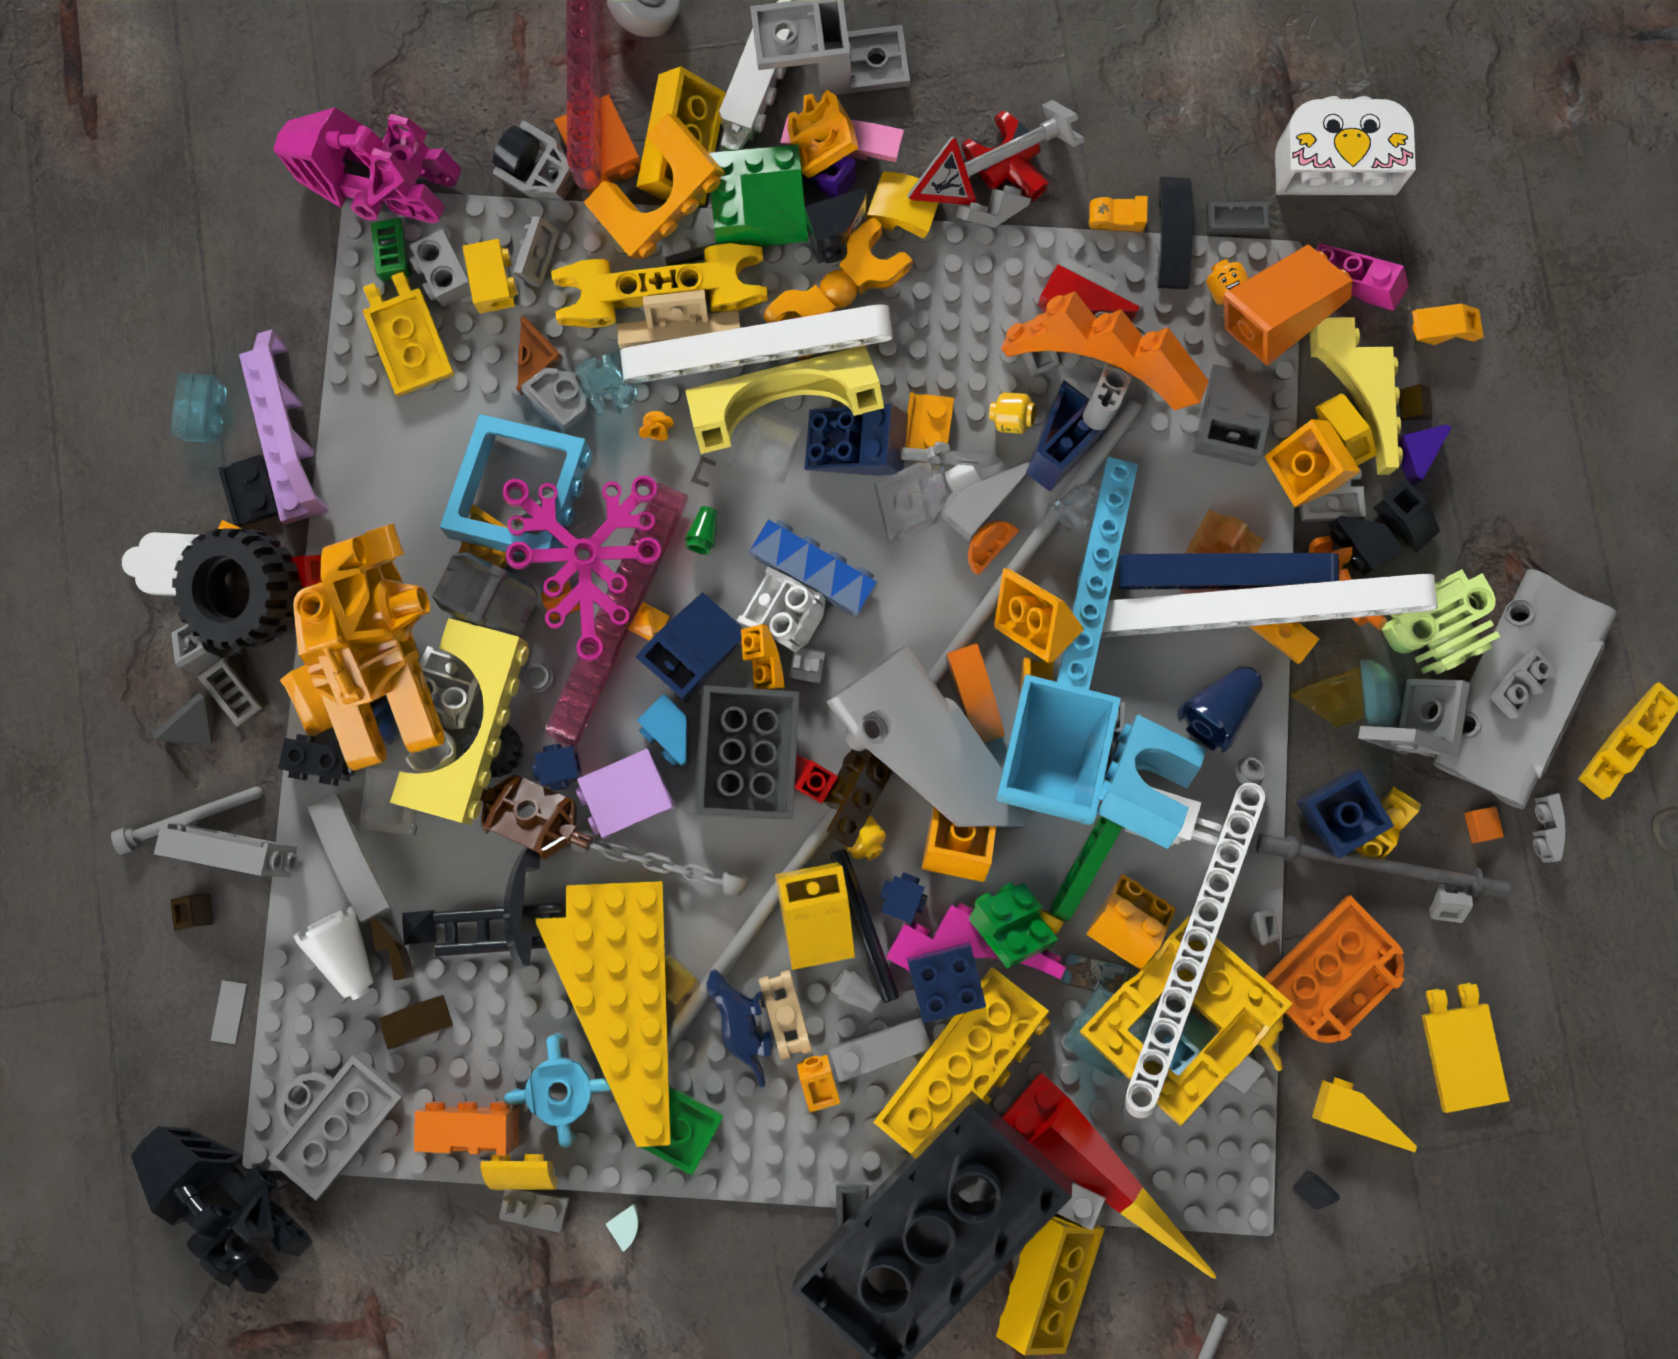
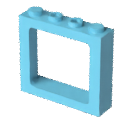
M479 414L440 524L441 530L447 538L506 552L509 545L514 542H524L531 549L563 548L564 545L548 531H541L537 535L525 532L521 536H514L510 534L508 528L468 519V515L496 435L567 453L556 486L558 494L555 500L556 521L564 528L570 526L574 517L573 502L575 498L581 496L583 490L582 477L585 469L588 470L592 463L593 453L586 440ZM522 552L514 553L515 555L525 557Z

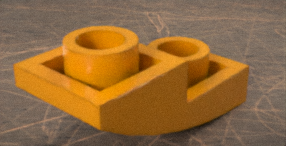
M761 624L741 629L743 660L752 661L754 689H784V677L779 653L768 626Z

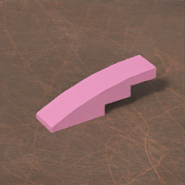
M788 116L780 141L781 146L791 145L787 130ZM851 120L855 130L858 149L847 155L848 157L867 161L869 156L894 163L897 162L904 135L903 129Z

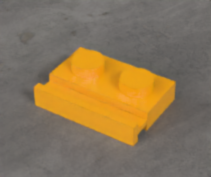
M910 392L905 448L927 449L934 446L936 442L948 444L954 398L929 394L918 395Z

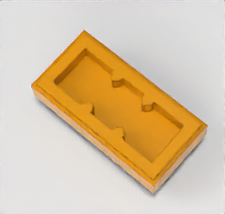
M1298 622L1248 626L1297 664L1304 660L1320 639Z

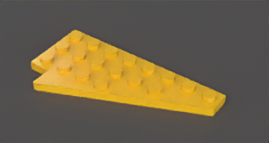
M663 881L566 885V917L536 919V925L636 1146L670 1145Z

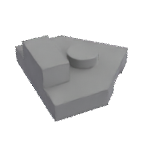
M543 368L521 386V391L532 401V407L552 428L557 426L564 433L586 416L589 371L576 370V372L557 371L556 368Z

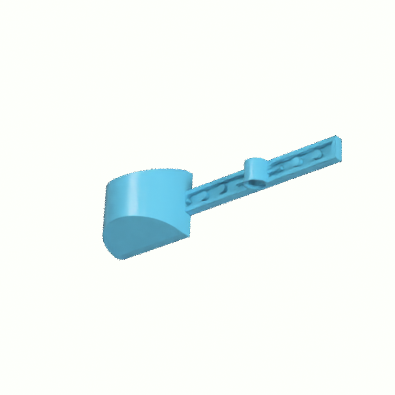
M1108 457L1106 460L1085 557L1077 581V592L1072 613L1084 630L1063 651L1056 682L1027 674L1024 677L996 797L999 803L1077 821L1085 825L1093 824L1095 821L1100 800L1097 798V795L1104 781L1121 698L1091 691L1089 688L1138 464L1112 457Z

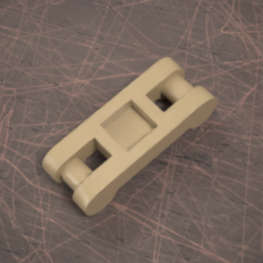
M790 970L780 972L781 976L769 979V976L759 978L781 1060L791 1058L790 1054L800 1051L803 1054L812 1052L809 1035ZM785 988L787 997L775 1000L773 991ZM796 1029L798 1039L787 1042L784 1032Z

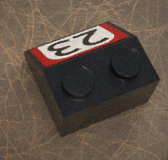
M865 188L805 206L807 233L818 264L822 262L834 263L842 259L844 255H847V242L850 234L860 227L866 219Z

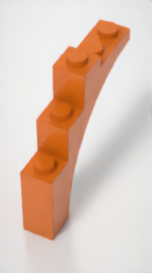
M1075 291L1064 296L1058 295L1052 298L1046 306L1045 314H1039L1033 320L1022 324L1016 323L1011 326L1006 333V339L1001 347V350L1007 357L1027 352L1057 351L1099 359L1119 367L1142 380L1156 391L1174 411L1201 403L1209 382L1169 327L1156 332L1151 331L1142 336L1122 309L1110 314L1104 313L1096 318Z

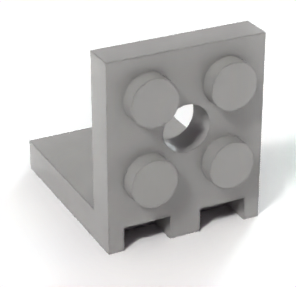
M1407 679L1399 728L1360 726L1358 738L1402 755L1417 753L1430 757L1445 755L1451 758H1458L1470 683L1463 680ZM1437 704V715L1433 719H1429V709Z

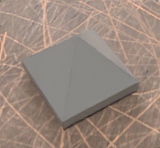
M1269 909L1256 912L1248 928L1252 935L1261 945L1280 941L1275 910Z

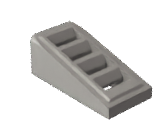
M223 658L198 676V679L236 727L263 709V706L227 658ZM225 671L228 676L215 684L213 679ZM233 681L236 686L222 694L220 689ZM241 691L243 696L230 705L227 700ZM248 700L251 706L237 715L234 710Z

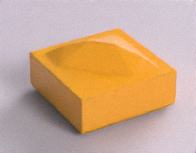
M642 602L628 630L650 641L670 621L671 617Z

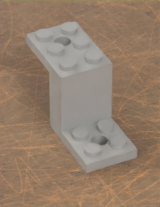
M796 0L750 6L758 70L817 63L821 97L826 90L835 95L910 86L902 25L847 31L843 0ZM782 29H789L793 32V36L788 40H781L776 35ZM872 54H880L885 60L881 64L876 65L872 64L868 58Z

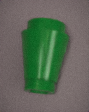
M708 506L700 507L685 536L687 541L686 548L697 554L707 555L715 547L718 515L716 509Z

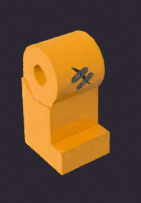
M1135 196V199L1100 197L1091 200L1089 205V228L1092 230L1143 232L1147 223L1148 196Z

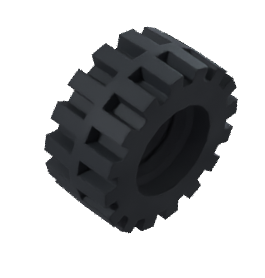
M482 721L477 726L473 725L470 728L469 734L466 733L464 737L466 739L465 744H462L464 753L476 739ZM508 724L502 727L500 737L505 743V753L499 760L491 762L489 769L491 770V777H502L504 774L511 773V770L518 766L519 763L517 762L523 755L521 753V748H523V743L520 741L521 737Z

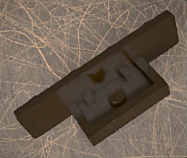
M851 749L844 757L843 765L837 775L838 778L824 800V803L831 809H838L827 832L846 847L854 846L860 830L865 825L893 772L868 749L863 751Z

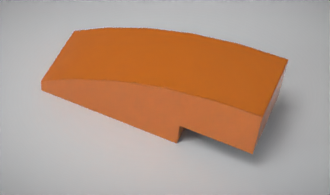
M976 643L947 653L945 657L966 718L984 743L1004 737L1005 732L978 644Z

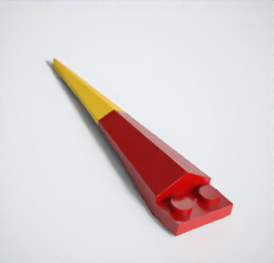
M1040 1072L1001 1117L1066 1176L1080 1186L1105 1197L1107 1205L1202 1272L1216 1279V1275L1071 1099Z

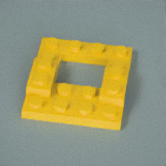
M1190 915L1166 939L1155 956L1136 976L1125 982L1080 1030V1035L1130 1081L1143 1044L1129 1030L1146 1012H1149L1160 1001L1190 920ZM1217 938L1192 1006L1212 1022L1220 1032L1179 1076L1169 1068L1156 1104L1180 1127L1213 1091L1231 1075L1293 1004ZM1198 940L1188 943L1189 947L1194 951L1199 952L1205 949V945ZM1189 970L1177 972L1178 977L1182 981L1190 982L1195 979ZM1148 1061L1143 1065L1144 1070L1150 1075H1158L1162 1071L1160 1065L1154 1061Z

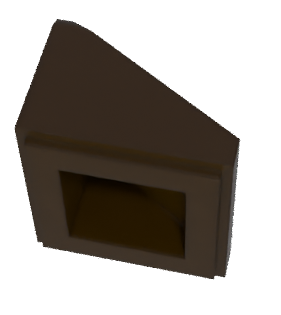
M195 894L171 899L174 931L213 924L210 894Z

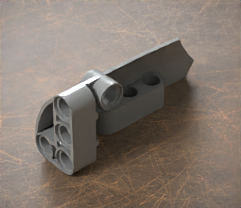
M908 645L903 646L875 663L826 701L843 726L846 725L845 740L851 749L855 751L868 749L956 827H1027L1029 809L999 803L996 800L1003 771L960 707L953 700L943 697Z

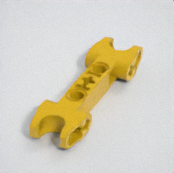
M733 243L713 245L704 249V263L647 268L611 273L610 262L605 259L581 260L551 271L554 285L578 288L581 291V297L576 304L555 311L556 321L558 325L590 329L607 327L616 323L615 309L644 307L643 297L699 290H705V297L710 302V310L715 313L741 311L768 301L767 287L747 285L738 280V275L744 268L764 261L762 247ZM694 278L698 280L692 287L683 285L687 279ZM673 281H676L678 288H673ZM658 283H663L662 289H657ZM629 285L637 287L631 294L623 293L624 288Z

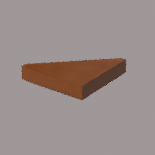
M525 316L520 318L521 333L518 350V384L516 387L521 396L524 394L521 391V386L543 368H553L563 359L562 355Z

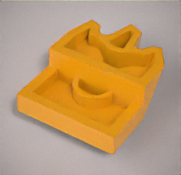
M826 90L823 93L821 101H818L813 93L804 95L802 112L800 114H797L795 111L788 113L787 130L790 144H798L801 170L808 179L858 149L853 123L837 96Z

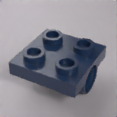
M970 942L907 958L923 1024L986 1007Z

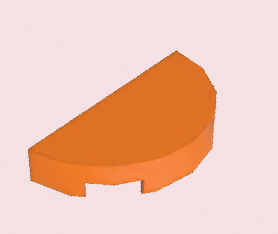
M995 520L981 527L972 538L968 549V563L972 572L980 575L1020 530L1013 524L1002 520Z

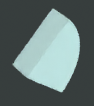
M635 1204L606 1223V1226L623 1252L634 1241L638 1231L639 1215Z

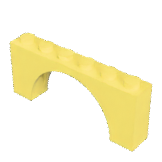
M865 345L685 390L701 454L732 447L731 437L733 431L744 417L755 409L782 398L799 395L825 396L845 404L854 416L884 408L880 382Z
M448 618L439 649L461 659L477 678L484 704L482 724L470 748L463 756L449 766L429 773L414 774L400 771L390 803L460 823L473 824V821L478 818L481 812L482 803L480 798L483 788H487L491 779V770L489 769L492 759L498 755L501 741L499 737L502 727L507 725L510 718V709L508 707L511 698L516 695L519 689L520 680L518 675L521 666L526 664L529 656L528 642L518 636Z

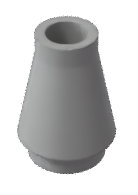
M846 969L838 975L831 988V991L836 994L837 999L861 1007L870 1013L876 1008L881 999V996L875 993L854 971L849 972Z

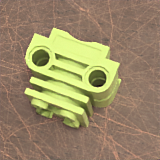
M1463 569L1436 583L1437 609L1426 612L1392 614L1393 620L1387 622L1381 629L1392 649L1398 653L1407 654L1427 645L1429 650L1415 657V660L1419 663L1434 657L1436 661L1421 668V671L1425 674L1434 670L1436 675L1464 663L1465 660L1474 655H1479L1493 648L1490 642L1500 637L1498 631L1482 638L1478 635V633L1494 626L1492 621L1489 620L1476 627H1473L1471 623L1490 613L1496 602L1494 592L1483 573L1468 580Z

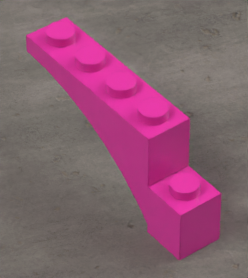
M960 902L957 907L949 905L932 939L927 936L930 930L912 921L910 926L903 924L886 955V959L908 971L907 958L967 942L971 944L974 958H999L968 919L973 909ZM1048 950L1020 963L1039 969L1058 979H1061L1066 967L1059 964L1062 958Z

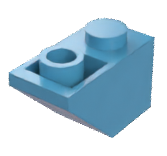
M663 694L637 719L643 726L639 732L651 744L656 740L664 748L661 754L672 766L679 763L685 768L689 764V718Z

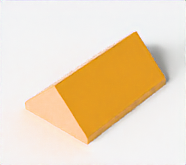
M1003 568L994 628L1046 662H1054L1084 630L1083 626L1063 600L1011 569Z

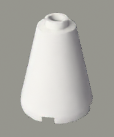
M350 906L347 908L348 914L343 915L341 910L308 926L309 931L305 933V936L302 937L301 933L298 932L293 938L343 998L351 996L352 1000H355L370 992L368 986L373 983V978L358 917L353 907Z

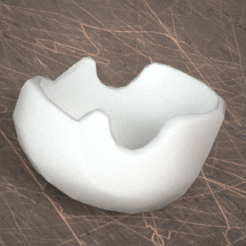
M444 731L445 740L443 745L410 753L406 757V762L413 771L418 773L434 772L449 766L455 761L457 751L453 737Z

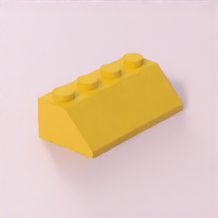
M682 66L659 74L647 134L668 113L679 118L708 153H714L721 124L719 110L726 92ZM646 136L636 187L659 199L668 200L673 188L671 166ZM707 193L698 201L699 206L705 205Z
M1057 1213L1024 1246L1020 1253V1261L1014 1280L1010 1285L1009 1296L1000 1317L996 1337L1023 1355L1066 1354L1105 1230L1104 1227L1095 1224L1094 1229L1090 1230Z

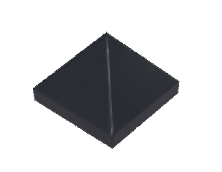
M435 910L402 913L404 945L437 942L436 925L433 919Z

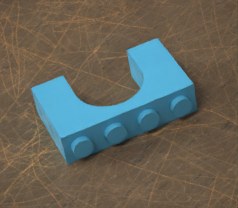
M1137 714L1131 725L1125 723L1122 732L1118 736L1117 740L1119 742L1110 758L1114 761L1110 762L1104 776L1106 780H1104L1097 795V798L1101 800L1097 814L1169 849L1183 828L1189 807L1151 788L1142 780L1137 770L1154 772L1187 789L1201 768L1206 748Z

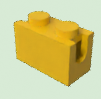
M499 238L463 245L472 300L478 312L482 314L515 307L514 296L518 295L515 278L509 275L508 267L513 266L509 248L504 249L501 247Z

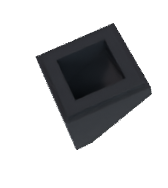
M1306 1170L1293 1186V1190L1316 1210L1331 1205L1340 1199V1195L1310 1170Z

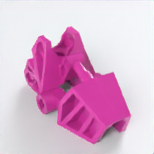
M336 107L287 121L279 131L273 148L274 152L299 183L342 208L347 197L354 198L351 204L353 212L371 221L377 219L383 204H386L396 214L432 224L439 222L445 209L443 203L425 184H416V180L420 176L429 179V182L454 187L462 173L460 166L443 148L429 149L425 145L424 139L428 132L409 118L390 114L387 132L383 140H381L370 128L363 126ZM398 125L403 126L408 131L402 130ZM343 158L364 163L370 169V178L346 174L344 172L346 164L342 161Z

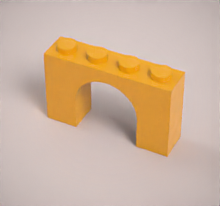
M668 113L646 135L671 166L673 188L668 200L657 210L642 213L616 184L604 180L584 201V204L629 257L640 260L648 258L656 251V244L663 237L671 235L677 229V223L685 215H689L699 206L698 201L706 193L714 191L721 182L720 178L725 174L724 170L681 120Z

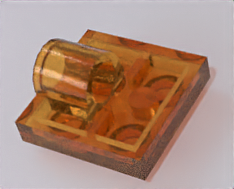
M1209 509L1184 553H1257L1265 539L1251 532L1249 525L1233 516L1224 517Z

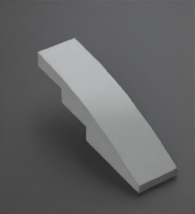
M335 792L309 806V813L326 854L360 922L364 924L370 921V919H374L392 909L373 859L366 852L357 827L351 823L342 798Z

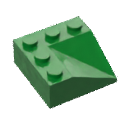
M798 144L709 153L725 172L720 178L719 186L711 192L716 245L733 243L738 245L770 246L808 242Z

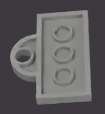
M357 1054L351 1056L334 1078L319 1072L297 1076L283 1088L278 1100V1116L288 1134L267 1159L314 1200H318L405 1095ZM297 1086L303 1087L307 1092V1100L303 1105L297 1104L292 1098L293 1090Z

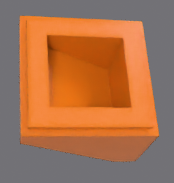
M1496 806L1464 812L1471 843H1480L1504 837Z

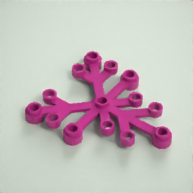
M646 475L637 477L632 483L630 496L620 506L619 498L622 492L620 485L614 481L607 482L602 489V496L606 500L607 520L589 539H576L556 521L555 500L557 499L558 491L555 485L544 483L540 486L538 497L542 502L541 508L529 497V489L524 481L511 479L503 487L505 502L510 506H520L532 518H524L520 515L512 516L508 520V531L510 534L521 536L526 531H548L566 548L531 549L524 542H514L507 548V563L514 569H524L530 563L568 561L554 577H549L544 582V593L551 598L558 597L562 593L563 585L578 570L579 583L556 608L550 609L546 613L545 623L551 629L560 628L564 624L566 615L580 601L582 637L577 642L576 652L582 660L594 661L601 655L603 645L601 640L595 636L593 601L609 615L610 622L615 626L625 625L629 619V612L625 607L618 606L592 583L591 570L607 583L610 593L620 595L627 588V580L624 576L615 574L601 560L637 559L645 565L653 564L658 560L661 553L660 544L650 537L642 538L636 546L600 547L616 529L637 528L642 532H648L653 528L655 518L652 513L643 511L637 515L630 514L640 503L650 502L655 497L657 491L656 482ZM640 486H645L648 488L649 494L642 496L638 493L637 489ZM614 487L618 494L614 497L608 496L606 489ZM544 489H551L554 492V496L552 498H545L542 495V491ZM512 490H519L522 496L519 499H513L509 493ZM641 517H648L651 524L647 527L642 526L639 519ZM514 521H520L524 527L516 531L512 529L511 524ZM643 548H650L653 555L649 558L644 557L641 553ZM580 550H586L589 552L590 557L582 560L578 557L577 553ZM522 552L525 555V559L522 562H516L513 559L514 553ZM613 580H620L623 583V588L615 590L611 582ZM550 582H555L559 585V590L557 592H550L547 589V585ZM622 611L625 614V619L623 621H616L613 613ZM551 614H558L561 617V621L558 624H552L549 621ZM588 643L592 644L595 647V652L593 654H586L583 651V646Z

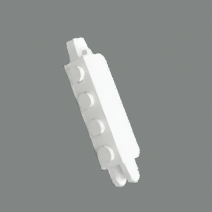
M779 0L777 3L788 2L791 0ZM753 29L719 110L721 125L724 129L721 142L723 151L742 150L747 140L753 142L756 132L761 133L766 120L764 112L767 105L772 106L777 91L774 87L778 79H783L787 68L758 70ZM782 29L776 36L781 40H788L793 36V32L789 29Z

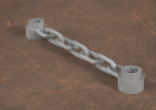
M577 828L578 832L593 837L592 846L590 845V848L601 850L602 854L607 858L620 862H627L630 859L642 862L646 869L662 874L669 873L670 871L681 873L687 881L700 885L716 883L723 886L722 892L733 896H741L742 891L746 890L749 878L742 874L724 871L723 878L714 876L713 872L708 868L689 864L685 867L673 864L670 858L655 853H646L644 856L632 852L629 846L614 841H607L604 844L595 842L596 835L593 832ZM571 843L570 848L573 850L589 852V850H585V848ZM610 846L626 850L622 852L624 857L608 853L612 851ZM649 857L666 861L667 863L662 865L665 869L649 865L652 863V859ZM691 869L707 873L703 876L704 880L688 876L693 874Z

